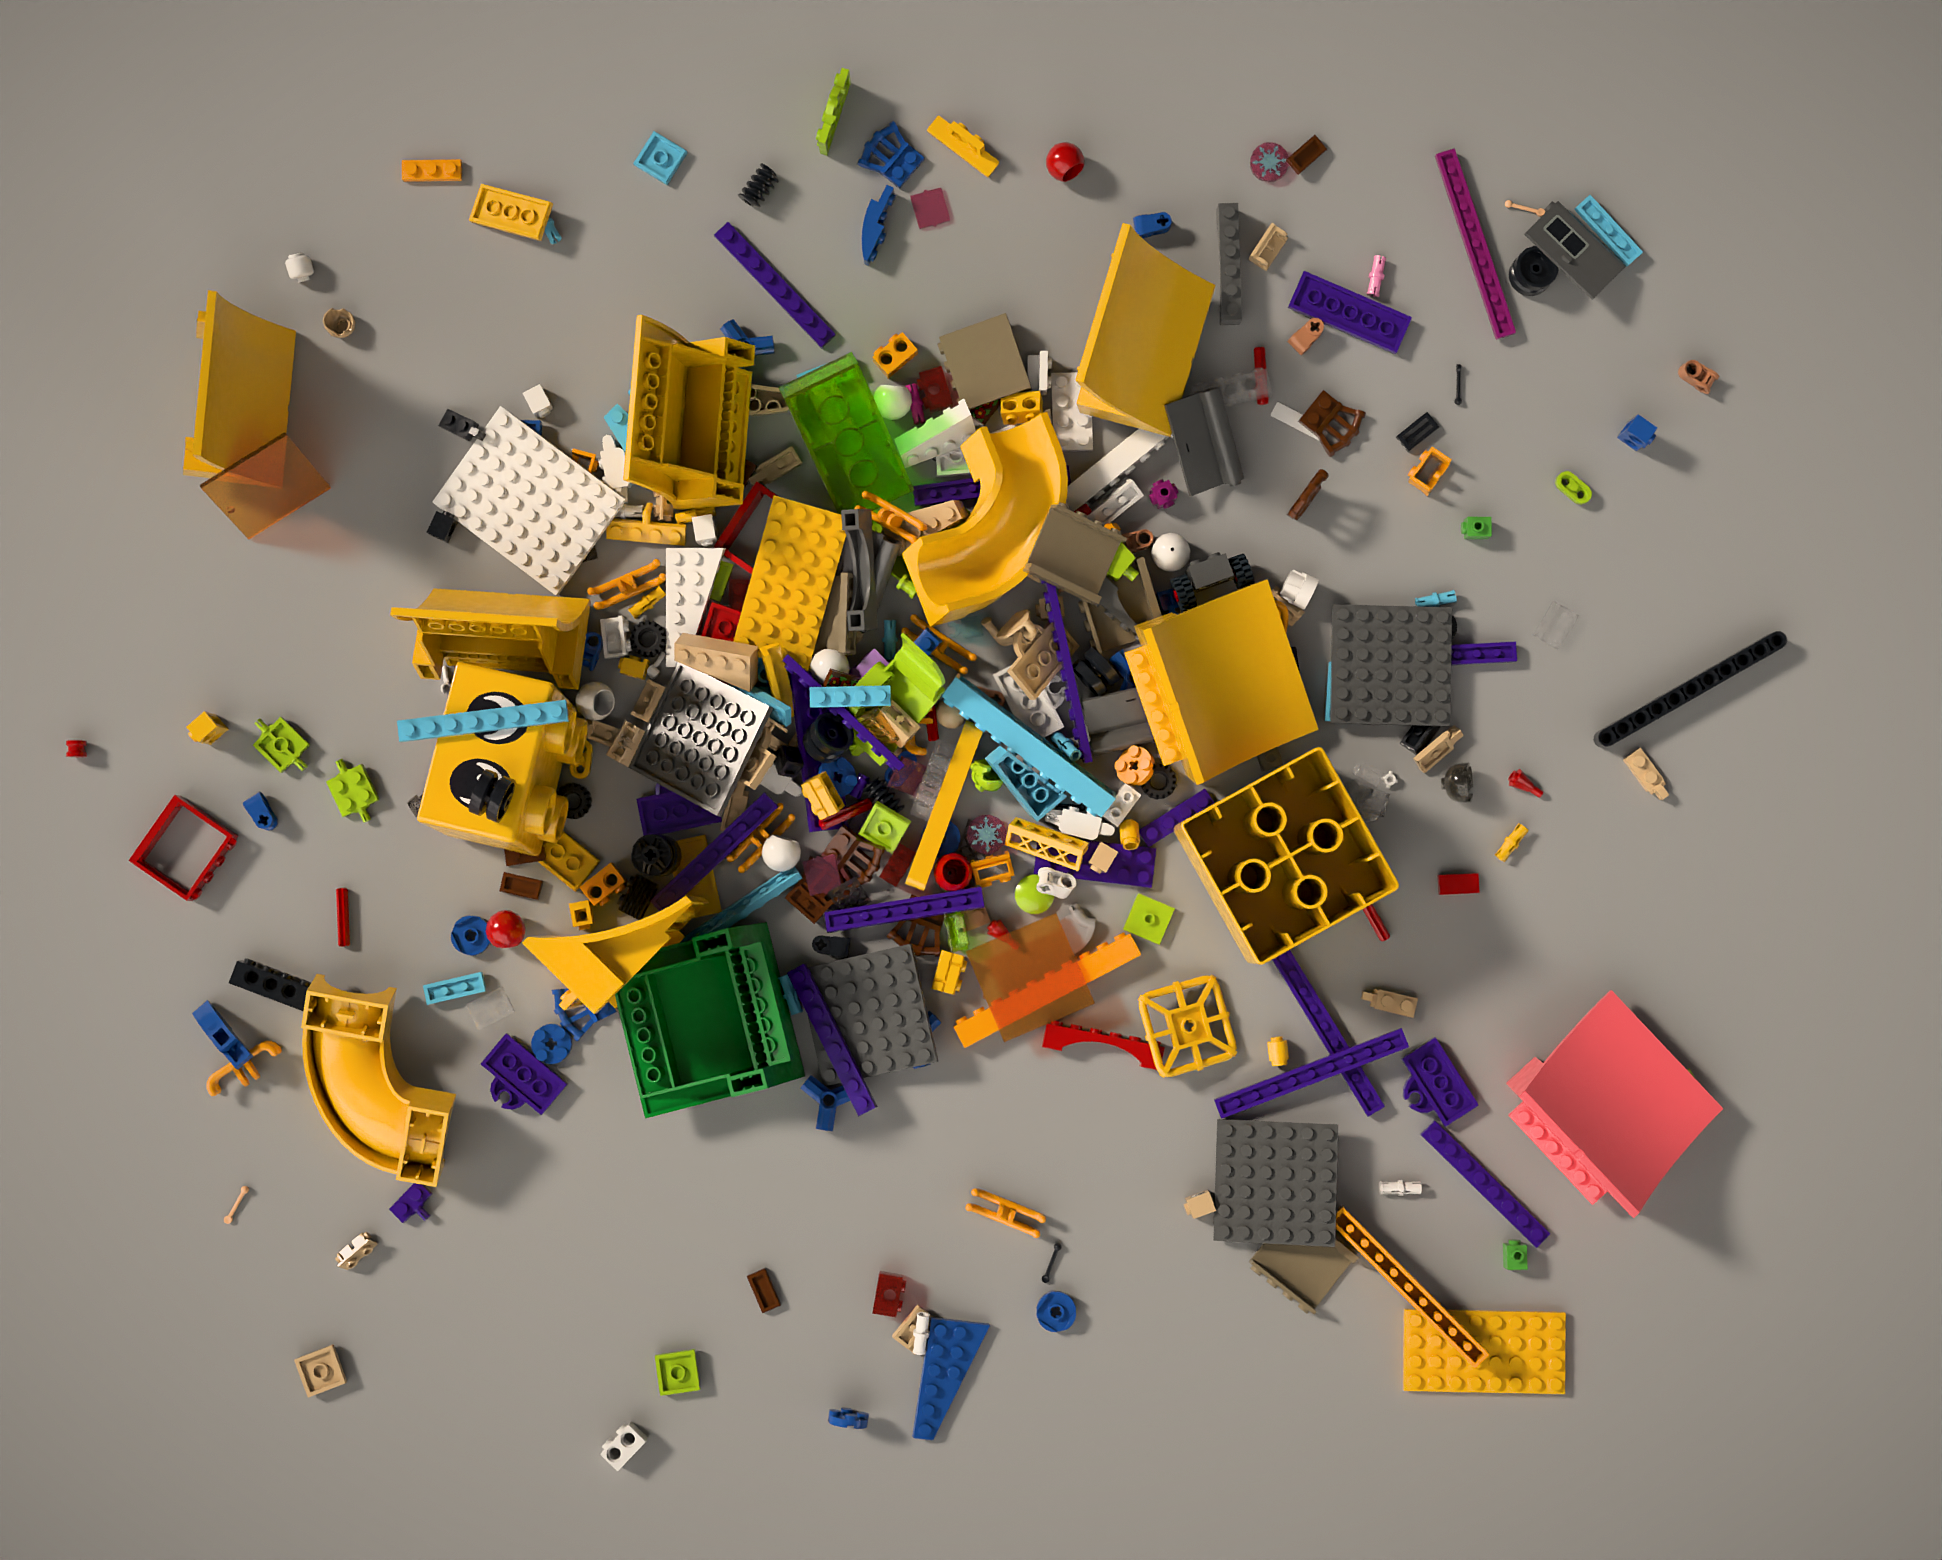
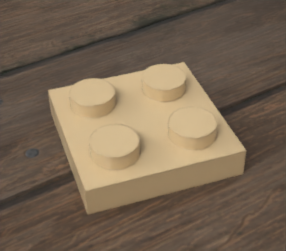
M334 1344L294 1359L308 1398L347 1383Z

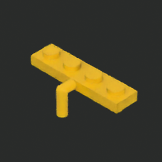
M649 502L643 511V521L614 518L606 528V539L685 546L686 525L651 522V512L654 505Z

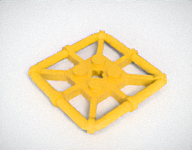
M1205 975L1183 982L1175 981L1172 985L1151 990L1139 996V1010L1146 1031L1145 1039L1149 1042L1159 1076L1165 1078L1194 1070L1201 1071L1204 1067L1227 1061L1236 1056L1237 1047L1229 1020L1230 1012H1227L1221 988L1215 976ZM1206 983L1198 1001L1186 1005L1182 990ZM1211 989H1213L1219 1014L1207 1018L1203 1004ZM1175 992L1179 1008L1167 1010L1150 999ZM1147 1005L1165 1016L1168 1026L1167 1030L1154 1033ZM1221 1019L1228 1045L1212 1036L1209 1026L1210 1022ZM1187 1020L1188 1023L1193 1024V1027L1190 1028V1032H1188V1030L1184 1028V1025ZM1170 1034L1173 1049L1165 1065H1163L1156 1038ZM1210 1042L1224 1050L1225 1053L1201 1059L1197 1044ZM1191 1047L1194 1062L1170 1069L1180 1049Z

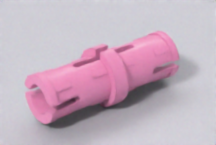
M1380 255L1374 256L1372 272L1369 273L1368 296L1373 294V297H1379L1381 281L1384 280L1385 276L1383 271L1386 257L1382 256V259H1380Z

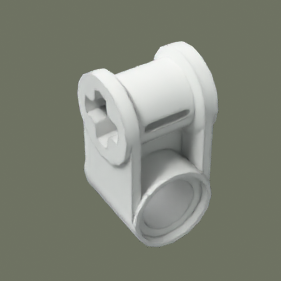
M1043 867L1038 870L1039 883H1037L1036 889L1041 893L1064 899L1077 884L1076 879L1071 874L1056 871L1049 867Z

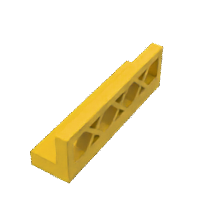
M777 642L760 647L771 696L791 707V717H794L792 691L787 671L784 667L785 663L780 644Z
M1015 817L1009 824L1005 845L1079 871L1083 855L1088 850L1089 842ZM1012 834L1019 835L1023 842L1011 841ZM1032 840L1037 841L1041 848L1038 850L1033 849L1029 842ZM1048 848H1056L1059 855H1051ZM1071 853L1078 856L1076 863L1070 862L1066 855Z

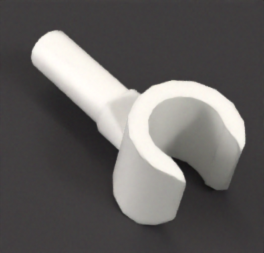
M661 652L656 662L647 669V674L653 680L661 673L657 667L666 655L664 652Z
M447 666L442 667L444 683L441 685V692L444 694L445 685H449L451 688L452 684L448 678Z

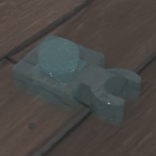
M981 616L962 618L959 625L955 622L948 623L949 628H956V632L949 634V637L957 638L962 633L964 639L984 636Z

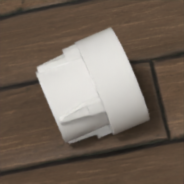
M1292 570L1283 584L1280 597L1304 610L1316 589L1319 579L1304 572L1300 573Z

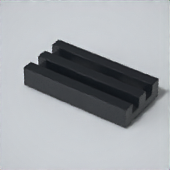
M1426 412L1398 434L1396 438L1406 448L1405 450L1409 452L1437 430L1439 426L1429 413ZM1427 418L1428 422L1406 439L1403 438L1406 433ZM1432 424L1433 427L1411 445L1408 444L1411 439Z

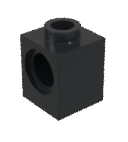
M444 510L443 513L436 511L426 533L449 543L458 522L453 519V514Z
M786 745L779 747L775 754L777 757L773 761L778 775L796 778L804 766L799 749Z

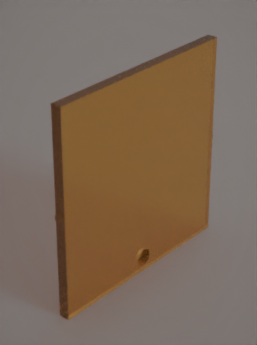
M285 432L200 484L201 489L248 540L331 489L328 482Z
M1056 913L966 951L983 991V998L988 1003L1004 1042L1095 1004L1077 963L1078 958L1074 956Z

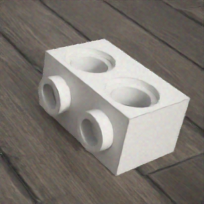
M712 514L692 517L695 539L700 547L703 546V548H713L719 538L716 521Z
M1126 783L1123 784L1116 793L1115 801L1102 818L1114 827H1118L1141 797V794Z
M632 1421L628 1425L622 1424L616 1431L618 1435L613 1440L609 1438L602 1446L604 1450L600 1455L617 1471L648 1439ZM632 1433L635 1441H627L625 1434ZM618 1448L621 1455L618 1457L614 1456L611 1453V1449Z

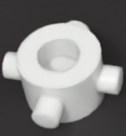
M1389 771V774L1381 776V780H1383L1386 788H1390L1394 783H1398V779L1393 775V771Z

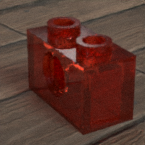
M942 366L919 372V379L916 380L919 390H923L925 397L922 398L925 409L929 408L930 414L945 410L948 407L952 408L953 402ZM936 386L940 391L933 395L929 393V389Z
M899 843L879 877L897 888L915 858L916 852Z
M885 1271L879 1272L872 1314L896 1318L897 1312L901 1313L903 1301L899 1300L901 1292L905 1293L906 1281L903 1280L902 1274ZM891 1289L895 1292L896 1296L893 1299H887L884 1292Z

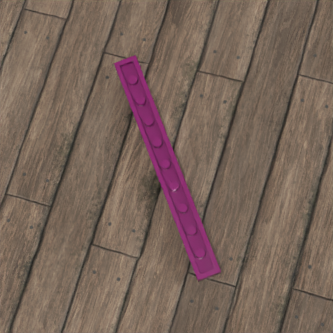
M1455 148L1435 155V159L1495 339L1498 340L1514 335L1516 330Z

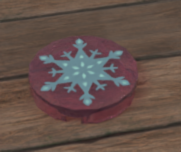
M1273 142L1263 143L1253 151L1250 158V169L1257 179L1275 182L1286 174L1289 166L1286 159L1289 156L1281 145Z
M981 815L970 823L967 830V839L975 851L982 854H992L1004 845L1006 829L999 818L992 815Z

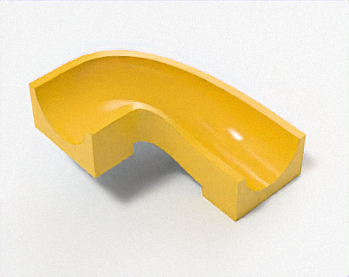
M1047 412L1040 413L1022 425L998 433H989L987 426L980 427L960 446L974 483L979 481L981 483L979 498L973 511L961 526L922 536L902 553L930 627L962 619L970 613L987 607L1014 588L1028 575L1023 569L1051 505L1066 504L1068 476L1066 462Z
M316 974L306 992L301 1028H303L302 1047L305 1073L312 1097L323 1120L340 1143L365 1163L382 1171L397 1174L396 1180L436 1187L445 1164V1159H443L444 1148L456 1094L412 1086L399 1074L393 1060L390 1043V1028L397 988L388 987L382 992L371 994L352 993L329 985L324 979L325 975Z

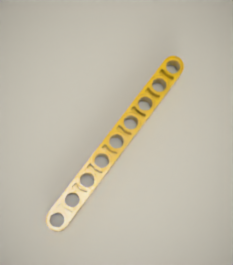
M968 720L965 721L905 882L906 885L924 891L983 734V731L975 726L976 723Z

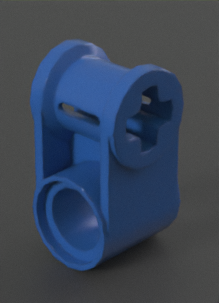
M1166 212L1139 215L1133 218L1135 231L1142 238L1165 234L1171 228L1172 219ZM1160 220H1163L1164 223H1166L1165 226H1162L1159 223Z
M589 632L586 634L583 658L589 659L590 662L583 659L582 665L588 667L590 671L595 669L603 647L602 635L599 633ZM597 636L599 642L596 646L592 647L589 643L590 638Z
M258 792L243 802L244 808L258 828L271 831L277 827L278 819L262 792ZM265 817L269 818L267 820V825L264 824V822L266 821Z

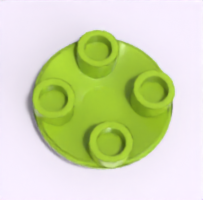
M1038 875L1024 877L1015 889V900L1018 906L1029 914L1045 912L1054 901L1053 895L1041 893L1036 889L1037 883H1039Z

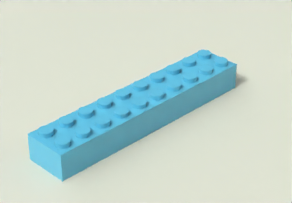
M959 673L942 694L945 704L951 708L955 706L960 710L959 714L967 720L971 718L976 722L975 726L983 732L987 730L991 733V738L998 744L1004 743L1008 747L1007 750L1014 756L1020 755L1024 759L1023 763L1030 768H1037L1040 771L1039 775L1047 781L1049 779L1054 781V786L1061 792L1067 791L1070 793V798L1079 805L1083 803L1091 815L1102 817L1115 801L1116 792L1075 761L1071 760L1066 754L1061 753L1058 748Z

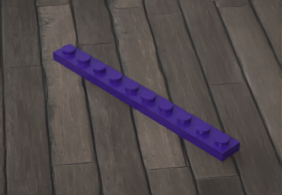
M1040 579L1041 584H1044L1046 592H1043L1045 604L1049 603L1050 611L1047 612L1049 623H1053L1054 631H1051L1052 639L1058 645V650L1056 651L1057 661L1062 664L1063 670H1060L1062 682H1065L1067 687L1064 690L1066 701H1070L1071 709H1068L1070 721L1074 720L1073 737L1074 740H1078L1079 748L1077 749L1081 751L1079 760L1082 759L1083 763L1093 762L1056 587Z
M1288 950L1272 959L1329 1055L1349 1048L1292 952ZM1361 1066L1341 1073L1367 1117L1385 1107Z
M1402 1028L1218 1097L1214 1099V1102L1222 1119L1408 1048L1409 1045Z

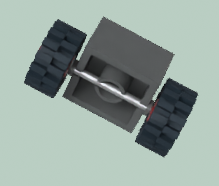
M1220 552L1211 554L1205 561L1197 559L1190 562L1184 575L1170 579L1180 611L1183 613L1197 607L1195 593L1223 584L1231 579L1234 580L1238 590L1255 584L1251 566L1244 553L1231 558H1227L1226 553L1222 555Z

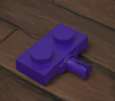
M413 1183L389 1210L402 1223H405L414 1214H418L426 1221L431 1215L423 1206L433 1193L425 1185Z

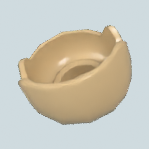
M344 308L339 310L329 309L324 314L322 321L326 331L336 338L348 337L355 330V319Z
M943 700L938 703L936 718L943 727L956 729L965 721V718L959 714L960 710L955 706L953 708L949 707Z

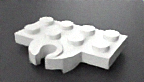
M1011 666L993 674L1012 714L1043 738L1064 728L1056 709L1061 706L1065 699L1064 690L1066 687H1061L1058 693H1052L1049 689L1051 683H1059L1061 681L1059 676H1054L1036 700H1030L1007 672Z

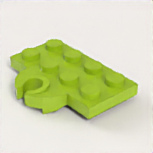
M841 68L840 74H836L834 86L829 94L822 116L823 127L817 131V146H819L820 154L828 156L851 85L849 69Z

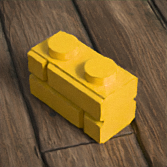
M826 771L807 779L801 785L804 797L808 798L812 805V812L816 816L818 815L820 820L839 812L845 806Z
M942 950L931 989L955 995V991L959 992L962 980H959L960 972L965 973L968 962L964 960L965 956Z

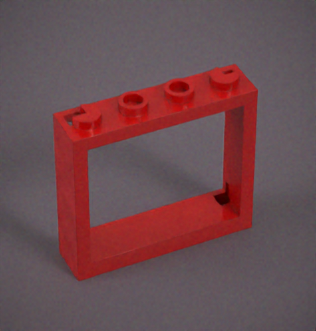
M757 481L713 546V548H726L724 555L750 574L753 572V567L730 552L729 548L764 495L773 499L774 495L779 496Z
M174 795L128 861L186 901H193L200 897L203 892L201 889L205 883L208 884L212 880L214 870L224 863L226 859L224 856L228 850L231 851L235 847L238 835L182 796ZM182 807H185L227 836L189 891L145 861Z

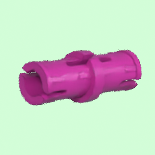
M916 383L912 384L913 392L910 384L905 387L908 388L912 396L910 409L914 425H919V419L921 424L926 423L922 409L923 400H920Z

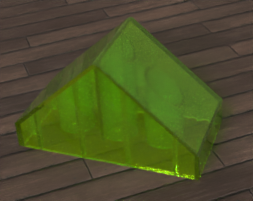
M852 352L778 387L792 423L838 514H841V510L854 509L857 505L871 509V511L879 508V505L862 497L863 491L871 492L888 502H892L914 491L859 363Z

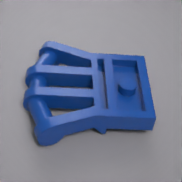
M893 121L889 123L888 127L876 131L871 141L865 143L862 157L858 160L857 165L882 174L900 189L925 159L909 143L904 141L896 123ZM894 133L901 147L899 149L896 148L884 137ZM879 142L894 154L890 159L875 148ZM871 153L885 165L882 167L868 162Z
M569 989L552 990V995H554L555 999L554 1012L556 1015H559L562 1021L560 1022L561 1026L565 1027L574 1036L576 1041L594 1023L617 1012L608 1002L596 1014H593L586 1007L587 1010L568 1018L566 1011L559 1004L562 1002L560 999L562 994ZM588 1014L591 1018L581 1030L572 1024V1022Z

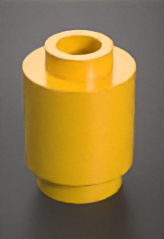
M1132 819L1124 820L1119 825L1120 843L1124 849L1134 850L1139 847L1140 843L1139 824Z
M1283 1036L1271 1037V1041L1267 1042L1269 1061L1272 1062V1066L1287 1065V1060L1289 1059L1287 1040H1283Z

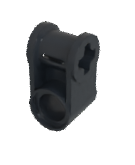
M819 935L813 939L812 948L820 954L848 958L851 938ZM820 939H824V943H827V946L823 947L822 950H818V946L815 945V942H819Z

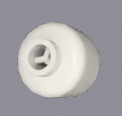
M303 252L289 255V259L285 262L289 277L293 280L297 279L298 283L310 280L309 276L314 273L310 257L304 255Z

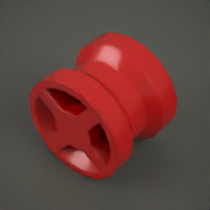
M66 741L68 746L66 757H87L85 752L87 741Z

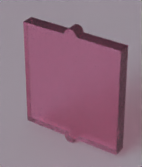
M941 188L930 191L924 190L923 193L910 196L919 229L930 226L936 227L937 224L950 221Z
M901 756L900 760L906 766L901 771L898 769L893 771L888 786L914 796L919 784L922 783V778L928 766Z
M835 854L824 857L817 856L816 859L802 862L810 896L820 893L828 894L829 891L842 888Z

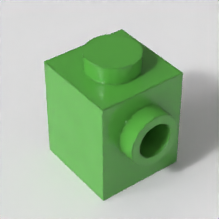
M1491 517L1465 518L1464 522L1461 523V534H1464V539H1489L1492 536Z
M1511 1239L1509 1243H1503V1267L1507 1270H1528L1527 1245L1517 1239Z

